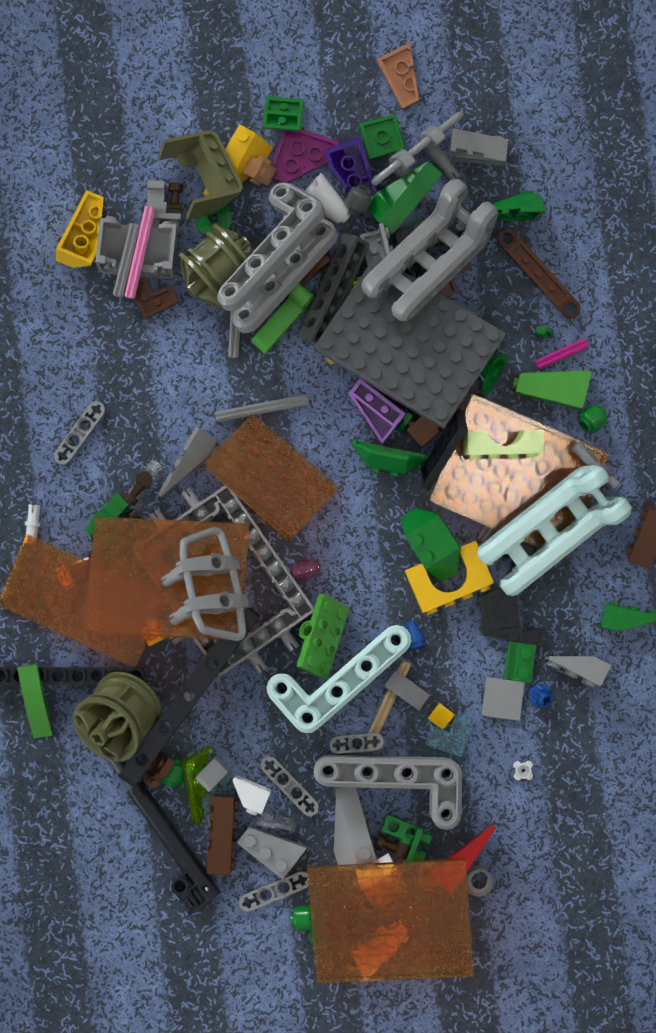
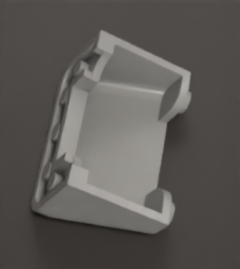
M107 216L100 218L95 263L98 270L105 274L118 275L130 226L122 225L117 221L116 217ZM164 221L158 225V228L151 227L140 277L174 278L177 225L173 222Z

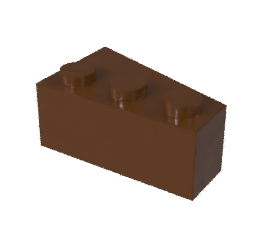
M461 403L458 409L465 411L467 407ZM421 416L418 420L414 418L407 424L408 429L406 433L421 449L444 429Z

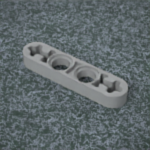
M94 401L87 407L54 453V459L58 464L67 465L72 461L104 417L106 408L101 402ZM94 406H101L100 410L102 412L100 414L96 413L93 417L94 419H96L95 422H93L91 418L86 417L88 413L90 416H92V414L94 413L92 408ZM85 420L91 423V427L87 431H83L80 427L81 423ZM72 436L79 437L80 442L77 446L70 445L69 440ZM65 444L74 450L72 453L70 451L67 452V460L59 461V453H65L67 450L64 448Z
M268 756L262 760L261 769L306 816H313L318 812L319 805L317 801L276 758ZM266 760H268L269 762L273 760V767L276 770L278 769V767L282 769L281 771L277 772L275 777L271 776V774L274 773L272 769H265ZM282 773L286 774L289 778L288 783L284 785L280 784L277 779ZM296 787L302 790V796L298 799L293 798L291 795V790ZM305 795L309 797L306 799L309 804L312 802L315 804L313 812L311 810L307 812L305 810L307 806L304 803L302 805L298 804Z
M298 871L283 879L281 878L247 892L241 896L239 906L243 911L249 912L301 891L309 886L311 881L310 875L306 871ZM299 875L307 877L305 885L297 883L295 884L296 889L293 890L290 878H293L294 882L299 879ZM281 882H286L289 884L290 889L288 892L282 893L279 891L278 885ZM267 889L271 892L272 896L269 900L261 898L260 893L262 890ZM257 893V898L260 904H257L256 900L251 903V907L249 908L247 905H243V902H245V897H248V899L251 900L255 898L253 894Z

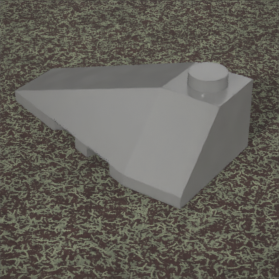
M356 787L336 788L334 853L339 869L359 866L377 860Z

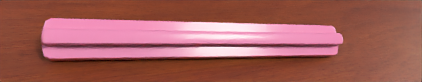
M145 206L125 290V297L134 299L137 292L155 214V208L152 206Z

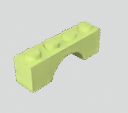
M543 430L519 431L516 439L507 446L496 444L490 438L487 431H467L463 437V455H470V459H481V455H488V459H498L500 455H507V458H519V454H526V458H538V454L544 453Z

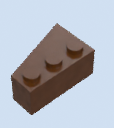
M647 501L645 509L642 510L639 526L634 530L632 545L629 544L626 555L628 556V562L649 570L656 556V504Z

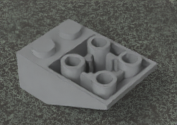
M546 656L544 658L548 661V666L556 670L564 669V674L571 678H581V683L591 688L602 685L611 667L610 664L594 656Z

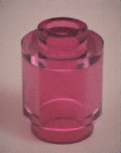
M313 558L295 562V565L291 566L295 580L300 579L302 581L318 576L317 572H320L318 560L314 561Z

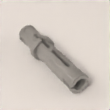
M581 441L572 447L571 450L587 466L598 465L606 470L609 475V481L605 484L611 491L619 485L620 482L610 473L609 468L601 464Z

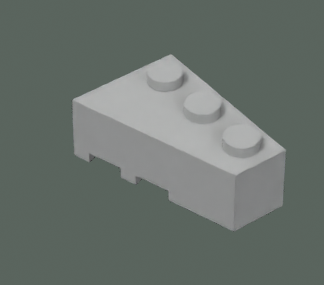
M453 128L448 158L450 161L505 166L508 139H504L502 136H489Z
M250 825L237 841V844L282 879L307 849L306 845Z

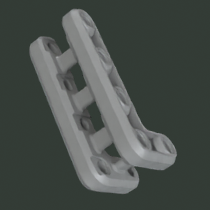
M452 179L444 186L433 213L372 269L361 284L363 293L371 299L377 298L392 285L404 293L397 302H394L391 308L392 315L401 322H407L412 319L489 241L498 217L497 207L489 201L482 202L476 211H473L472 214L463 208L468 188L459 179ZM458 219L467 225L465 232L460 238L449 230ZM441 240L451 249L436 260L425 251ZM417 262L427 272L412 283L402 273Z
M291 183L276 184L268 197L272 207L283 214L282 221L218 291L217 298L221 306L225 310L234 311L232 322L239 332L250 333L255 331L337 240L338 233L336 228L330 221L323 218L325 209L322 202Z
M328 754L318 758L315 763L314 777L323 786L430 789L429 813L435 825L441 829L448 830L456 827L461 820L462 771L459 765L450 758ZM331 766L334 771L328 775L323 772V768ZM365 767H371L373 769L370 775H364L362 773ZM405 768H410L411 774L406 777L402 776V771ZM450 769L449 776L442 777L443 770ZM444 809H449L447 816H441V812Z

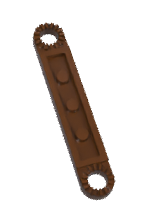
M502 230L497 238L499 246L564 317L568 319L577 317L580 313L579 302L513 230ZM509 234L512 237V242L505 244L502 241L503 235ZM573 304L576 307V312L572 314L567 313L566 305Z

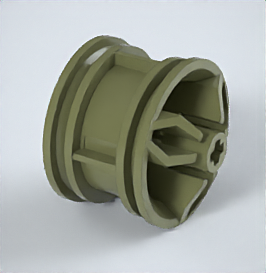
M213 224L211 226L213 234L208 231L205 234L206 239L194 249L188 248L186 250L189 256H185L181 252L178 254V257L181 261L183 279L188 283L185 287L195 299L200 297L202 302L226 311L218 301V291L253 253L254 247L245 236L240 238L238 233Z
M112 672L101 679L94 694L83 699L75 707L73 725L80 740L94 754L110 761H125L137 752L142 739L147 737L161 718L162 707L155 692L143 680L129 673Z

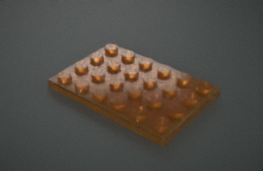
M250 415L203 464L209 472L289 542L339 489L337 485L256 415Z

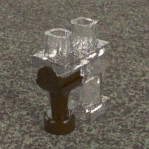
M154 459L151 460L147 467L142 465L140 468L141 473L136 475V481L122 497L138 511L144 506L140 502L144 495L154 488L155 483L158 484L160 482L159 475L164 469L162 465Z

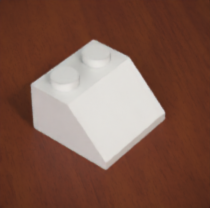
M236 775L233 783L243 807L247 808L246 812L255 816L258 813L262 814L271 789Z

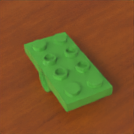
M318 594L311 620L304 622L299 630V636L304 639V643L296 667L321 680H328L348 615V607L325 594Z

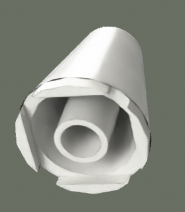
M320 173L305 192L322 202L325 209L324 218L336 224L340 222L344 224L350 216L348 214V207L325 176Z

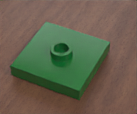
M396 114L359 124L369 161L394 155L401 149L406 150Z

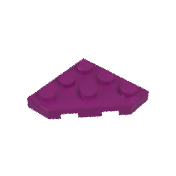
M300 129V132L283 130L273 159L272 167L276 168V171L271 180L279 183H290L327 165L328 161L324 150L339 144V141Z

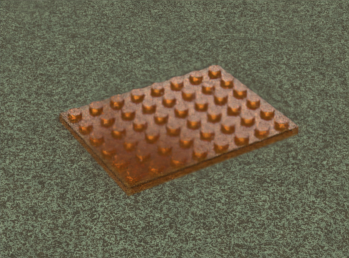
M470 394L464 410L468 427L467 431H487L490 438L496 444L507 446L516 439L519 431L543 430L544 453L538 454V458H526V454H519V458H507V455H500L498 459H488V455H481V459H470V455H463L462 438L438 476L428 502L499 531L573 471L582 466H587L571 450L580 440L480 396ZM582 442L601 464L605 466L609 453ZM593 494L579 496L587 508ZM566 506L556 512L554 517L550 519V522L559 532L568 527L571 521L575 519V516ZM534 530L524 538L523 542L540 549L541 545L546 541L538 530ZM570 553L563 559L568 560Z
M95 516L84 631L91 633L228 640L202 634L198 630L193 617L173 625L170 620L174 617L169 618L170 614L184 606V601L188 599L185 580L176 582L170 587H165L162 584L165 580H161V578L176 568L175 563L180 561V541L182 538L211 527H218L226 535L232 556L239 557L242 569L237 571L242 594L245 595L250 525ZM216 535L188 544V559L213 554L224 555ZM230 573L209 577L192 575L196 597L221 592L234 593ZM236 611L220 613L218 615L200 614L205 626L238 633Z
M466 858L307 867L317 984L474 976Z

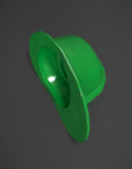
M493 354L479 377L483 380V395H488L493 390L507 364V354Z

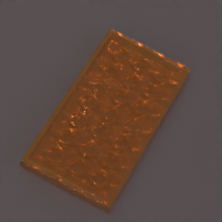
M26 534L0 596V606L135 668L166 596Z

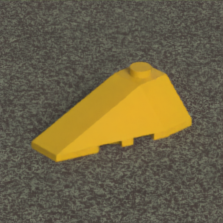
M239 124L225 150L241 183L249 178L243 171L250 157L257 158L258 155L268 158L273 147L258 134ZM207 189L203 193L205 196H209Z
M86 190L56 248L55 261L72 268L92 265L96 257L104 197Z

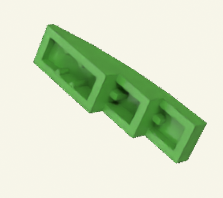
M38 663L18 666L22 695L33 738L53 736L47 698H45L43 682L40 679Z

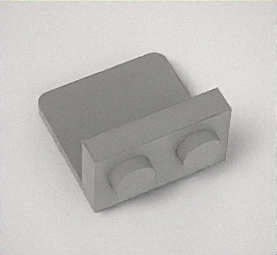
M383 223L379 224L376 231L360 234V238L370 244L365 254L367 267L375 255L384 259L393 251L392 245H388L390 238L388 227H384Z

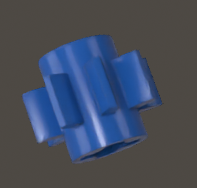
M545 683L542 687L537 684L531 688L529 700L537 708L540 705L547 707L553 700V692Z

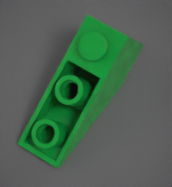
M609 602V605H603L599 628L619 632L655 622L656 611L647 610V613L640 612L638 607L628 606V609L621 608L619 603Z

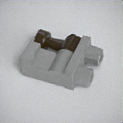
M148 180L147 206L155 208L152 227L158 228V225L162 222L169 221L177 225L178 233L179 224H182L183 213L180 205V193L183 192L184 185L176 182L169 183L168 191L172 193L171 201L165 202V181Z

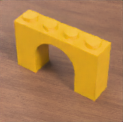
M476 541L461 546L460 557L466 570V579L457 591L442 592L432 585L422 563L404 571L422 614L425 612L427 615L438 611L437 607L442 605L445 608L456 604L455 600L460 597L463 600L473 597L472 592L480 590L482 593L491 589L490 585L494 581L487 565L483 564L477 556L479 546Z

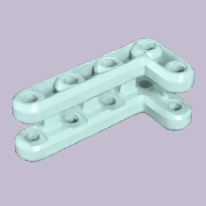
M591 465L576 469L479 546L477 556L483 564L492 565L494 561L504 554H509L516 564L512 571L500 580V587L506 595L515 596L600 528L605 525H617L630 516L632 506L626 498L605 497L599 488L609 481V475L603 467ZM593 494L598 503L591 508H587L579 496ZM567 506L575 516V519L563 531L558 532L550 522V519L561 508ZM538 530L546 542L533 555L528 556L520 543L531 532Z
M394 625L387 628L312 695H308L293 677L284 673L271 677L267 684V694L299 731L312 733L405 653L410 647L411 635L403 626ZM393 635L400 637V644L398 646L391 643ZM365 660H368L372 665L371 669L367 672L361 668V664ZM281 682L287 686V691L283 694L277 690V685ZM339 686L342 688L343 693L340 697L332 695L333 687ZM304 713H311L313 720L309 723L305 722L302 718Z

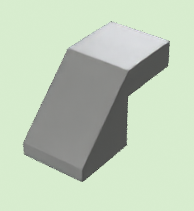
M396 670L384 685L418 711H420L430 697L427 692Z
M216 755L195 778L209 792L228 773L230 768Z

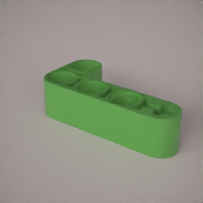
M298 283L289 293L288 299L253 337L251 343L264 354H267L281 339L282 334H285L295 323L294 320H298L308 308L307 306L312 304L314 295Z

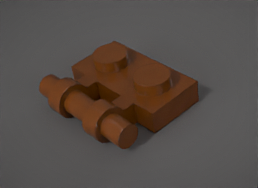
M162 750L152 763L150 770L146 771L142 777L143 780L151 788L158 787L162 777L166 778L175 761Z

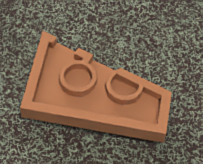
M408 43L378 58L377 63L401 109L404 110L418 103L419 95L411 44Z

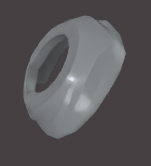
M476 865L469 868L462 879V883L469 894L482 897L491 892L493 877L486 869ZM483 872L487 876L486 885L481 889H476L472 885V877L477 873Z

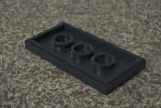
M457 409L429 454L428 459L421 467L423 487L429 491L468 430L465 411Z

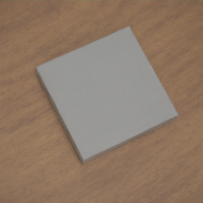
M486 677L481 715L520 721L525 682Z

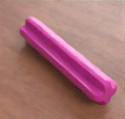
M583 338L537 359L535 365L538 370L548 367L589 347L588 342Z

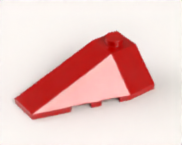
M493 824L488 825L446 858L440 865L437 864L431 872L433 875L432 880L453 894L496 827Z

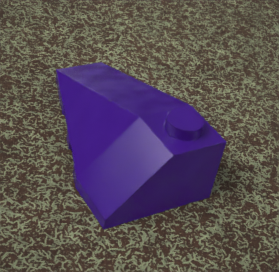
M357 137L324 150L330 170L347 193H349L352 187L362 185L371 190L372 196L376 194L377 189L372 184L373 176L361 138ZM368 211L363 213L365 217L372 216Z

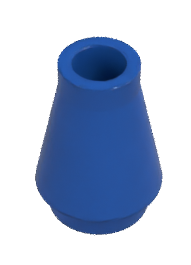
M416 621L405 623V628L411 635V650L425 647L426 639L418 628Z

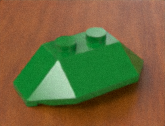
M357 440L352 442L353 448L366 468H369L370 472L381 474L384 471L389 472L391 477L400 478V475H406L428 459V455Z
M416 507L401 517L405 538L424 568L441 582L456 574L459 569L461 547L441 515Z

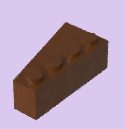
M212 794L210 798L212 807L209 818L211 827L209 828L208 837L210 844L208 846L207 874L230 875L231 870L235 871L236 859H232V851H236L237 839H233L234 831L238 830V820L235 819V812H239V800H236V795Z

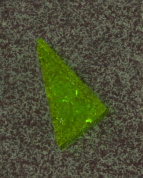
M208 746L182 761L193 823L196 824L202 823L204 809L201 808L202 796H206L207 790L195 777L207 766L208 753H212V747Z

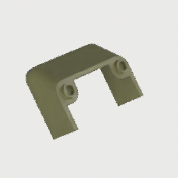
M207 130L163 141L157 157L158 160L176 157L179 164L183 167L196 166L209 193V196L192 201L186 215L187 220L214 214L240 195L243 185L217 133Z

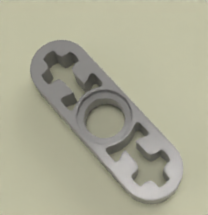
M378 733L336 736L330 741L331 751L339 755L382 751L386 746L385 737ZM376 737L378 740L381 741L379 744H377V747L376 745L367 743V741H375ZM360 738L362 740V747L355 749L353 742ZM340 741V743L348 744V747L343 746L339 750L335 745Z

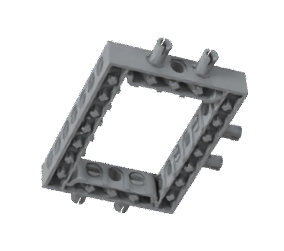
M226 484L203 501L197 498L190 487L186 489L190 497L185 491L181 493L191 507L190 510L171 523L167 522L160 509L155 511L159 519L154 513L150 514L149 517L159 528L158 532L132 549L161 591L159 596L146 604L151 608L150 610L153 614L166 604H170L175 612L184 606V601L188 599V594L179 582L174 583L170 587H165L162 584L165 580H161V578L170 573L171 569L161 555L180 543L182 538L193 534L224 512L289 605V607L264 622L256 630L248 633L218 673V676L222 677L245 660H249L257 674H260L263 671L258 664H260L263 670L267 669L268 666L259 656V650L277 638L282 639L289 652L294 650L290 642H292L295 648L299 647L300 644H298L290 632L291 628L313 614L314 607L229 484ZM200 614L205 626L210 627L204 619V617ZM193 617L182 621V627L168 635L174 645H177L187 636H192L205 656L218 640L215 636L202 634L198 630ZM215 658L209 660L212 667L216 669L218 660Z

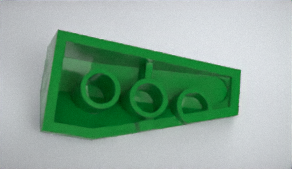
M427 161L376 192L367 211L379 223H383L384 227H388V231L393 234L443 173Z
M524 191L522 194L493 203L498 210L496 221H536L546 212L540 194H533L532 191Z

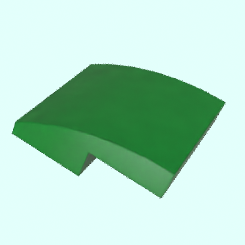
M266 96L262 129L300 132L304 99Z

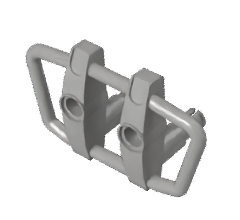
M457 112L439 127L431 125L418 136L419 143L408 151L401 149L389 158V166L372 179V184L378 185L393 172L399 178L411 172L409 167L416 162L413 157L422 149L426 154L430 155L449 180L457 179L461 176L438 144L446 139L443 133L463 118V112ZM426 193L419 202L420 205H424L431 198Z
M211 527L182 538L180 541V561L175 563L176 568L161 578V580H165L162 582L165 587H170L182 580H185L188 599L184 601V606L170 614L169 618L174 617L170 622L173 625H177L193 617L198 630L202 634L233 641L242 640L246 635L244 609L250 606L247 599L248 595L242 594L237 573V571L242 569L239 557L232 556L225 533L218 527ZM212 535L218 537L224 555L213 554L188 559V544ZM230 573L234 593L221 592L196 597L192 575L209 577ZM236 611L238 633L207 627L200 614L218 615L220 613Z

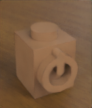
M258 155L257 158L251 156L243 173L251 177L249 181L258 186L261 183L268 186L276 168L272 167V161L261 155Z

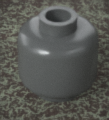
M362 185L352 187L345 200L348 211L355 215L366 213L373 200L371 190Z

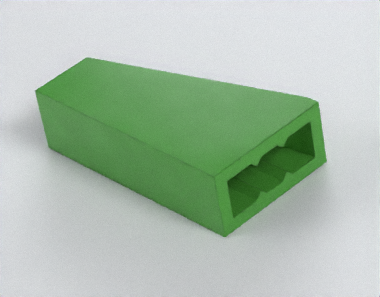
M592 371L520 373L518 378H514L512 388L515 389L514 394L581 411L584 406Z

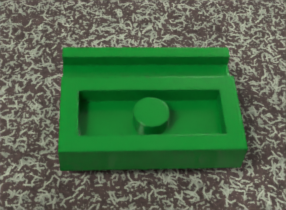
M508 641L503 679L532 683L537 645Z

